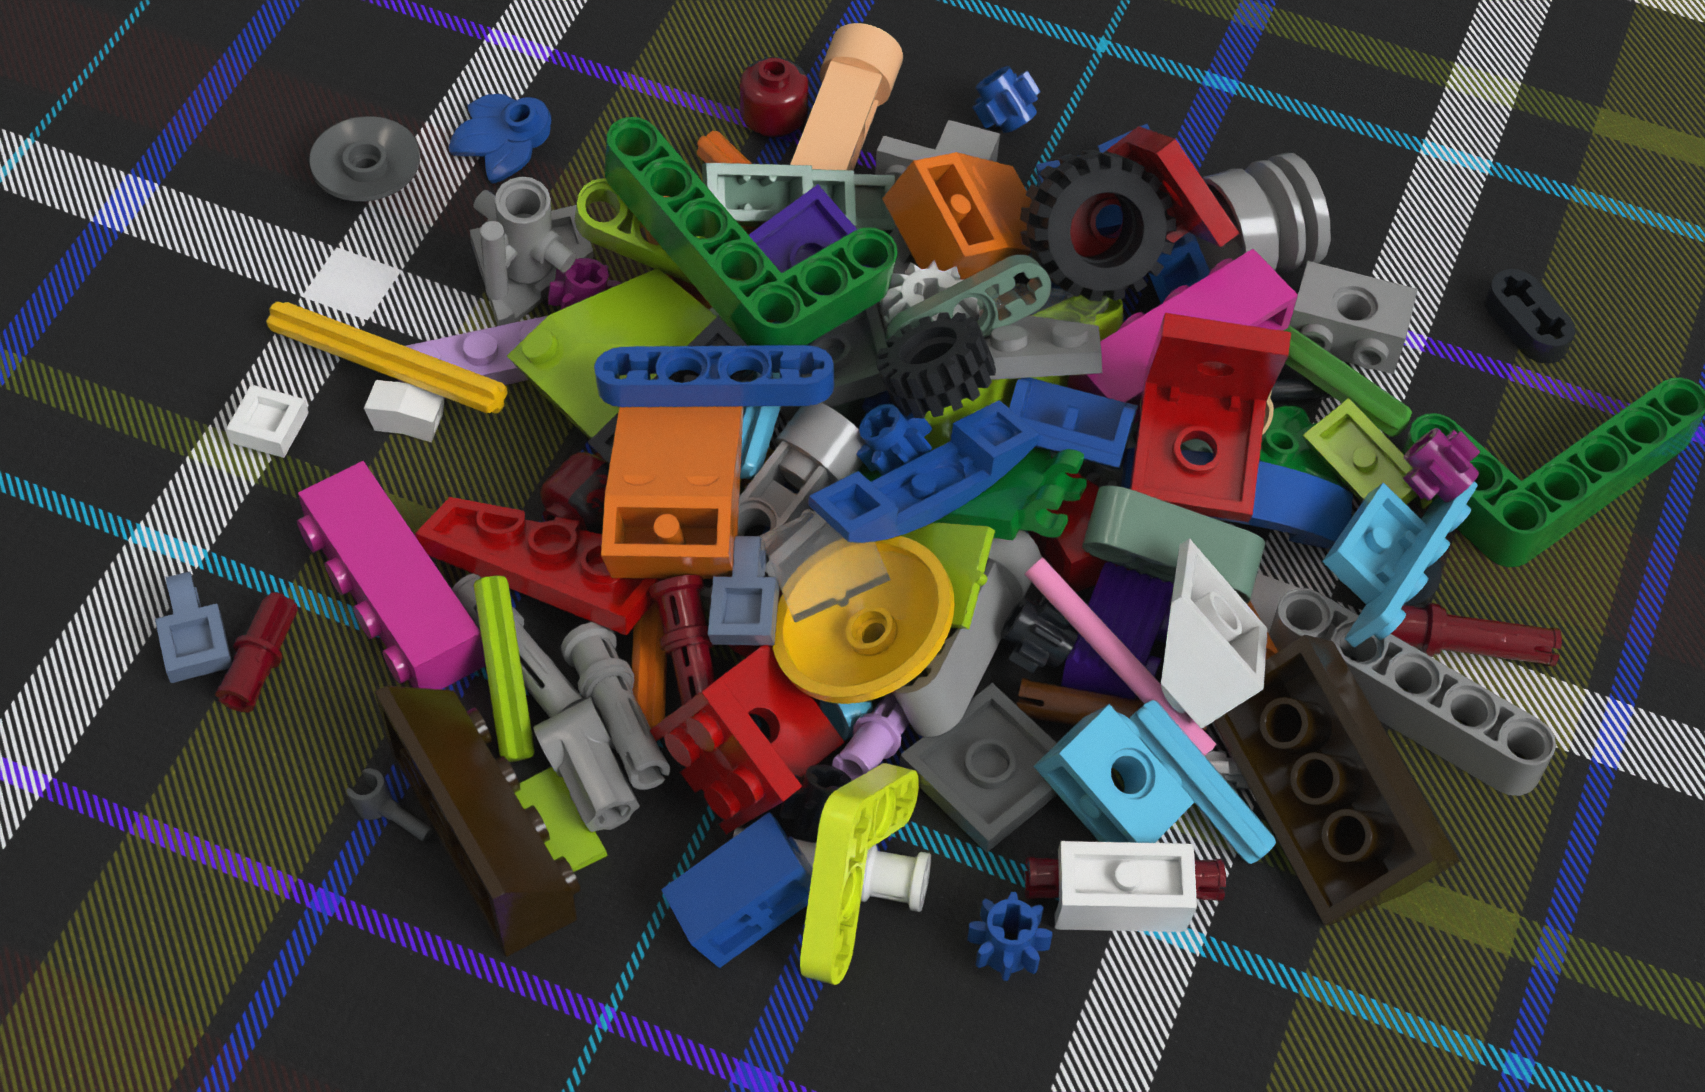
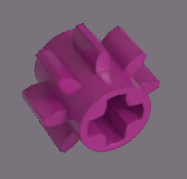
M591 258L575 259L573 265L566 272H561L556 268L555 281L550 282L548 304L561 306L560 310L615 287L620 282L608 280L607 265H603Z
M1434 428L1417 440L1405 453L1404 459L1413 469L1403 477V480L1421 499L1425 497L1429 501L1437 494L1445 503L1462 494L1478 477L1479 471L1470 461L1480 451L1462 431L1457 433L1453 430L1445 436L1439 428Z

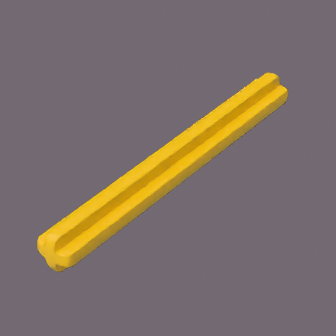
M278 301L269 308L270 315L266 323L273 332L486 414L491 412L499 413L504 407V399L508 392L506 386L501 382L289 302L281 303Z

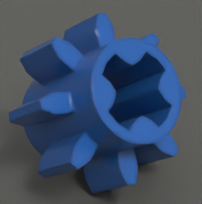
M1005 66L985 77L976 86V90L981 97L975 100L977 104L972 108L985 129L996 124L1003 133H1009L1026 124L1037 113L1032 103L1038 100L1036 95L1041 91L1028 71L1017 76L1016 73H1013L1010 66Z
M892 404L880 405L872 409L860 424L859 433L866 444L856 454L871 472L878 470L883 476L931 451L932 447L924 437L930 433L932 427L925 418H914L912 413L908 416L902 415L899 409Z
M1011 892L1008 899L996 904L985 898L982 901L980 917L983 922H970L967 941L973 944H982L977 952L975 965L978 968L989 965L994 970L1001 972L1003 981H1008L1011 973L1020 971L1023 968L1035 974L1040 961L1037 951L1049 950L1052 939V931L1037 928L1041 922L1044 909L1042 905L1031 908L1027 903L1018 900L1016 892ZM1005 933L1015 934L1014 940L1005 939Z

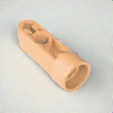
M862 23L847 24L835 32L820 69L821 88L790 165H812V169L854 170L877 107L889 99L903 62L902 49L891 35L880 28Z

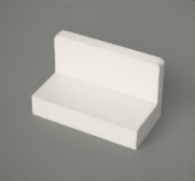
M1060 842L1058 848L1059 903L1055 912V929L1186 931L1197 909L1194 844Z

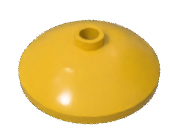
M897 536L876 542L856 543L843 541L828 548L809 561L794 576L778 602L775 645H772L775 658L788 679L799 690L815 699L831 703L850 704L885 696L918 676L930 664L943 646L954 616L955 602L952 583L938 558L928 548L912 539Z

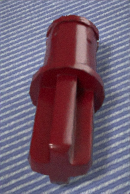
M270 593L262 600L247 634L237 637L233 645L236 652L234 660L215 694L216 697H220L219 701L226 707L239 712L253 711L271 669L278 667L283 659L282 653L279 650L298 611L297 603L294 600L285 597L282 593Z

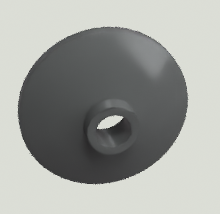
M362 116L341 121L325 130L313 144L309 162L314 180L327 193L349 201H373L400 191L414 178L420 164V151L415 137L403 125L387 118Z

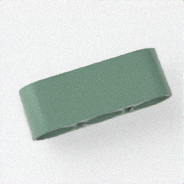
M1111 485L1099 487L1082 548L1085 552L1101 560L1124 566L1130 570L1135 569L1141 574L1147 573L1150 577H1158L1161 581H1170L1174 585L1179 546L1190 538L1243 601L1248 603L1253 592L1265 541L1257 534L1128 488Z

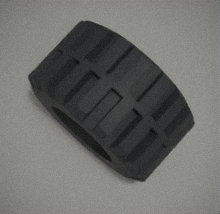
M1081 150V156L1069 153L1058 158L1060 166L1057 168L1046 166L1039 173L1044 179L1039 187L1031 184L1026 193V196L1032 199L1030 208H1021L1020 220L1027 223V230L1020 233L1023 244L1031 250L1028 256L1035 259L1049 275L1050 281L1077 297L1082 295L1090 301L1101 302L1102 296H1107L1115 301L1126 298L1124 290L1127 288L1135 292L1145 288L1147 284L1143 277L1148 272L1157 277L1164 268L1163 265L1157 262L1161 252L1171 255L1174 246L1173 242L1166 239L1167 231H1176V218L1167 214L1166 209L1173 207L1170 195L1159 189L1163 183L1155 174L1144 170V166L1107 151L1101 153L1096 150ZM1100 193H1112L1118 198L1123 210L1121 233L1108 250L1095 256L1083 257L1075 251L1071 241L1070 229L1074 214L1080 205L1090 197Z

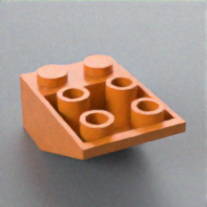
M958 152L914 160L882 198L913 258L921 269H927L932 261L935 260L939 270L946 271L957 266L960 279H966L1013 255L1028 256L1031 253L1030 248L1022 242L1020 232L1027 230V223L1020 220L1021 208H1030L1032 200L1026 196L1027 191L1013 166Z
M744 406L619 407L605 491L601 557L611 578L668 579L683 575H700L703 579L713 580V576L732 577L735 536H738Z

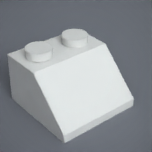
M1190 538L1179 546L1161 688L1169 704L1181 714L1187 712L1202 729L1264 689L1268 628Z

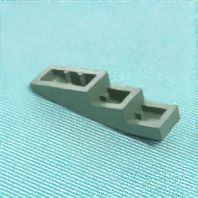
M702 164L703 183L740 226L760 227L817 184H819L857 230L861 228H877L889 233L896 226L882 200L894 185L895 175L854 174V170L812 169V165Z

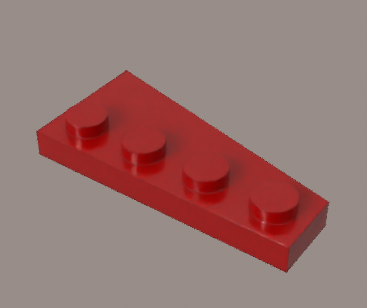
M449 497L415 533L417 540L431 557L483 578L505 576L510 589L623 635H627L655 602L650 599L648 588L654 583L664 580L611 578L601 557L602 534L580 530V522L577 520L556 517L554 521L535 522L525 520V512L523 510Z

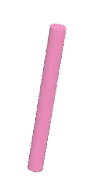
M1043 557L1024 574L1144 704L1151 700L1158 701L1204 756L1217 745L1187 712L1181 714L1169 704L1158 680Z

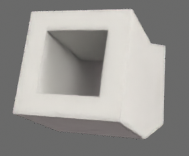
M376 380L364 410L374 431L400 433L432 442L443 415L444 397L408 383Z

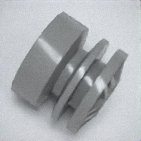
M1281 153L1271 156L1268 160L1252 162L1245 170L1229 169L1202 178L1239 232L1237 236L1222 247L1196 236L1210 271L1221 261L1227 258L1235 260L1251 249H1254L1276 273L1282 274L1294 272L1298 267L1306 268L1307 261L1320 263L1326 257L1331 241L1330 217L1326 199L1318 179L1306 161L1295 153Z

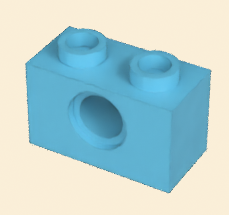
M1110 704L1082 718L1033 766L1099 842L1156 843L1195 802L1182 788V780L1177 772L1154 756L1140 740V733L1135 724L1125 715L1116 712ZM1111 768L1116 769L1121 774L1125 786L1124 793L1114 785L1111 778Z

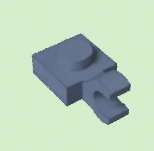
M735 536L732 577L713 576L708 636L712 645H775L779 585L776 577H764L766 551L761 550L760 536Z
M190 571L166 577L173 614L156 618L155 622L164 665L170 683L229 669L232 659L218 604L201 607L198 591L194 587Z

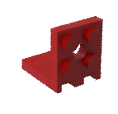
M1138 126L1106 150L1144 166V170L1155 174L1163 183L1159 189L1169 194L1173 203V207L1166 209L1167 214L1176 218V231H1167V240L1174 243L1189 232L1222 247L1239 234L1175 138ZM1106 192L1094 195L1083 202L1074 214L1070 235L1073 247L1079 255L1089 257L1101 254L1108 250L1118 239L1123 222L1119 230L1111 235H1101L1096 227V217L1105 206L1117 205L1123 214L1121 204L1114 194Z
M1165 313L1146 366L1129 489L1205 516L1249 522L1254 508L1266 401L1288 358L1291 332ZM1190 439L1202 440L1211 447L1213 460L1205 465L1192 464L1183 457L1180 446L1183 442Z
M762 645L649 730L656 741L664 737L670 754L678 763L686 767L680 773L695 793L700 789L704 791L708 805L719 817L724 819L719 825L726 834L784 802L802 787L794 775L802 777L810 766L817 765L845 742L813 698L799 690L788 679L775 658L772 645ZM749 714L759 715L768 723L770 728L769 741Z

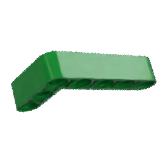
M625 117L617 120L610 126L607 132L604 168L605 178L609 186L725 323L748 346L807 345L876 304L886 296L898 253L896 243L885 231L877 228L855 230L781 273L654 125L639 117ZM730 278H740L744 281H736ZM814 292H821L827 295H819ZM766 320H776L781 322V324H773Z
M1670 378L1665 380L1522 481L1455 421L1437 413L1424 414L1417 417L1411 425L1402 454L1405 455L1417 440L1434 428H1439L1445 436L1453 430L1457 433L1462 431L1480 451L1470 461L1479 471V475L1475 480L1478 486L1467 502L1471 512L1456 529L1496 564L1505 567H1519L1528 563L1682 452L1690 444L1705 415V391L1700 385L1689 379ZM1437 494L1432 498V502L1439 498Z

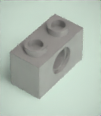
M1307 261L1290 326L1341 361L1356 364L1366 369H1375L1394 374L1406 340L1418 289Z

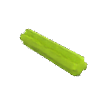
M505 576L484 577L476 580L473 586L499 754L501 757L505 756L508 762L525 760L532 757L535 750L509 584Z

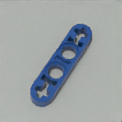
M809 345L617 347L601 354L594 365L599 397L605 403L617 407L810 406L827 400L832 395L835 387L834 364L831 355L824 349ZM690 370L699 374L695 380L679 383L669 379L672 374L678 371ZM741 370H754L761 374L757 379L750 382H737L730 378L733 373ZM773 373H780V379H773ZM650 374H656L657 379L651 380ZM802 374H812V377L804 378ZM621 375H627L626 378L620 379Z

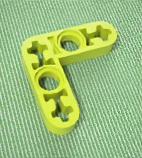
M882 763L835 790L827 799L818 827L800 955V970L804 977L832 985H837L843 980L849 968L854 949L868 849L904 827L909 821L916 805L919 790V776L916 770Z

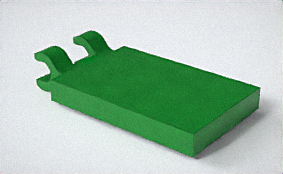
M1033 448L1017 465L991 487L965 505L933 523L988 526L995 530L993 538L1012 541L1019 530L1034 531L1050 538L1059 537L1068 523V515L1054 514L1047 509L1058 510L1063 500H1080L1087 486V480L1072 478L1066 473H1078L1085 460L1084 454L1077 450L1065 449L1051 459L1049 449ZM864 463L858 470L870 482L882 476L878 470L871 472Z

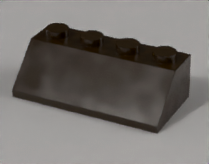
M1303 635L1265 660L1264 689L1213 721L1325 926L1333 925L1407 894L1460 862L1333 641Z
M385 686L374 691L392 756L505 956L507 957L576 921L577 916L573 895L581 891L578 880L566 858L561 856L554 860L544 843L550 840V835L537 809L533 805L524 809L516 797L515 793L520 791L521 788L515 772L506 757L502 756L496 760L493 758L486 744L492 742L491 735L479 711L475 707L466 711L454 690Z

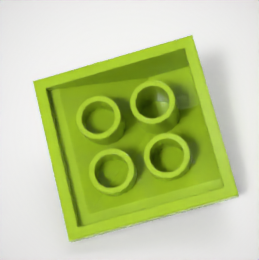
M656 268L548 315L507 357L554 407L591 439L619 412V407L605 403L598 395L594 365L601 354L617 347L687 346L717 316L659 268ZM650 374L651 380L656 376V374ZM621 375L620 379L626 378L627 375Z

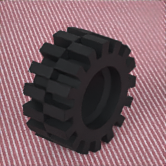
M946 312L939 313L937 320L932 322L929 316L919 319L920 326L912 328L910 324L900 329L903 336L897 337L892 335L886 341L888 348H880L877 354L879 360L876 361V366L893 405L899 409L902 415L908 416L912 413L914 418L923 419L927 412L931 411L933 417L942 416L944 408L952 406L953 411H956L963 407L961 400L968 398L974 401L980 396L978 388L987 389L992 383L990 376H994L996 373L995 362L976 319L972 316L967 319L965 313L957 312L951 319L949 313Z

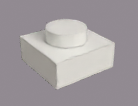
M251 384L226 428L230 443L284 458L308 415L306 401L303 398Z

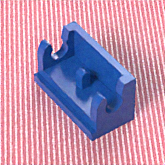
M1030 377L1017 380L1009 409L1040 434L1038 444L1035 446L1036 448L1049 449L1055 453L1065 449L1077 450L1084 454L1085 461L1121 470L1138 405Z
M768 812L661 890L690 944L717 967L721 968L808 905L813 868L793 837L790 836L788 838L777 819Z

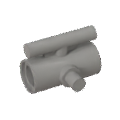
M517 177L503 183L496 192V196L488 190H484L478 195L473 207L488 218L487 222L481 227L480 235L485 288L489 298L501 300L507 296L509 290L508 277L518 283L529 284L546 277L552 269V265L561 272H566L573 265L576 253L563 245L562 236L552 230L551 198L548 189L540 181L530 177Z

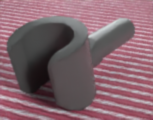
M372 768L364 769L362 771L367 784L374 791L367 795H359L350 788L346 789L356 813L361 818L367 820L385 817L389 821L392 820L422 842H425L431 836L433 829L403 809L398 802L392 799L383 775L378 770Z

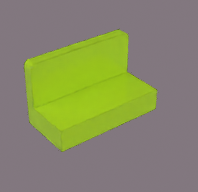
M1349 398L1303 434L1309 448L1361 502H1363L1368 493L1382 483L1390 488L1406 505L1413 500L1421 509H1424L1432 502V499L1428 501L1425 497L1421 499L1403 480V477L1413 468L1405 461L1402 452Z

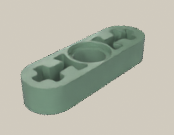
M1027 255L1007 257L897 314L887 327L886 341L892 335L897 337L903 336L900 329L908 324L912 328L920 326L919 319L929 316L932 322L934 321L932 318L934 315L948 312L952 319L956 305L961 300L969 297L978 298L983 302V314L977 323L985 338L991 335L994 329L1010 325L1044 306L1051 292L1049 275L1035 259ZM1023 272L1031 280L1027 283L1029 292L1020 297L1012 290L1015 287L1013 277ZM991 286L1000 295L998 299L1004 305L999 310H997L994 300L986 292V289Z

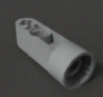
M819 403L817 405L801 406L775 439L776 450L739 496L738 536H744L754 526L764 525L770 527L767 536L761 540V550L766 551V563L797 537L817 514L808 505L809 495L857 472L863 465V462L856 454L866 444L860 436L859 429L831 407ZM786 482L799 491L796 495L783 485ZM704 579L705 588L700 592L703 609L710 614L712 585L710 586V582L712 579Z
M1019 530L1013 541L993 538L984 571L988 580L985 585L980 586L970 629L950 628L943 646L930 664L906 685L893 691L896 700L917 734L924 737L938 736L954 728L962 719L1002 638L1001 630L1014 606L1025 597L1032 583L1024 574L1041 559L1037 544L1024 530Z

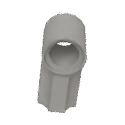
M591 697L533 727L548 761L559 777H563L579 815L591 833L603 829L612 830L630 820V816L640 805L613 752L615 746Z

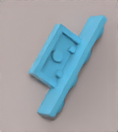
M1475 481L1462 494L1445 503L1440 497L1431 503L1422 519L1384 483L1368 493L1322 561L1343 584L1347 585L1366 604L1345 637V640L1353 648L1373 635L1378 640L1386 638L1404 620L1406 613L1401 607L1425 586L1429 578L1423 572L1446 552L1450 542L1445 537L1456 529L1470 514L1471 508L1467 505V502L1478 486Z

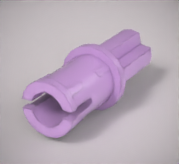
M893 692L883 696L871 713L860 716L853 726V737L840 754H837L833 759L832 767L845 772L852 781L879 766L883 759L893 756L900 748L901 734L910 722Z

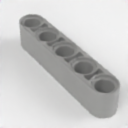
M1297 588L1288 591L1281 597L1269 631V635L1278 651H1281L1303 635L1333 641L1379 721L1502 793L1521 796L1531 792L1537 786L1556 748L1554 734L1540 719L1392 634L1382 640H1378L1373 635L1353 648L1345 640V637L1359 615L1317 591ZM1294 626H1300L1302 628H1305L1306 630H1301ZM1346 656H1350V657L1356 658V659H1358L1360 662L1351 660V659H1349V658L1346 657ZM1401 688L1409 689L1415 694L1408 693ZM1457 720L1464 721L1470 726L1460 724ZM1512 752L1523 755L1527 760L1517 757Z

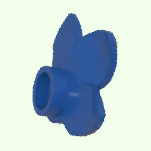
M505 94L482 96L468 105V112L472 119L463 122L455 130L448 149L453 156H485L488 180L492 184L500 182L521 170L530 161L533 148L545 142L551 130V114L545 103L537 98L526 97L514 100Z

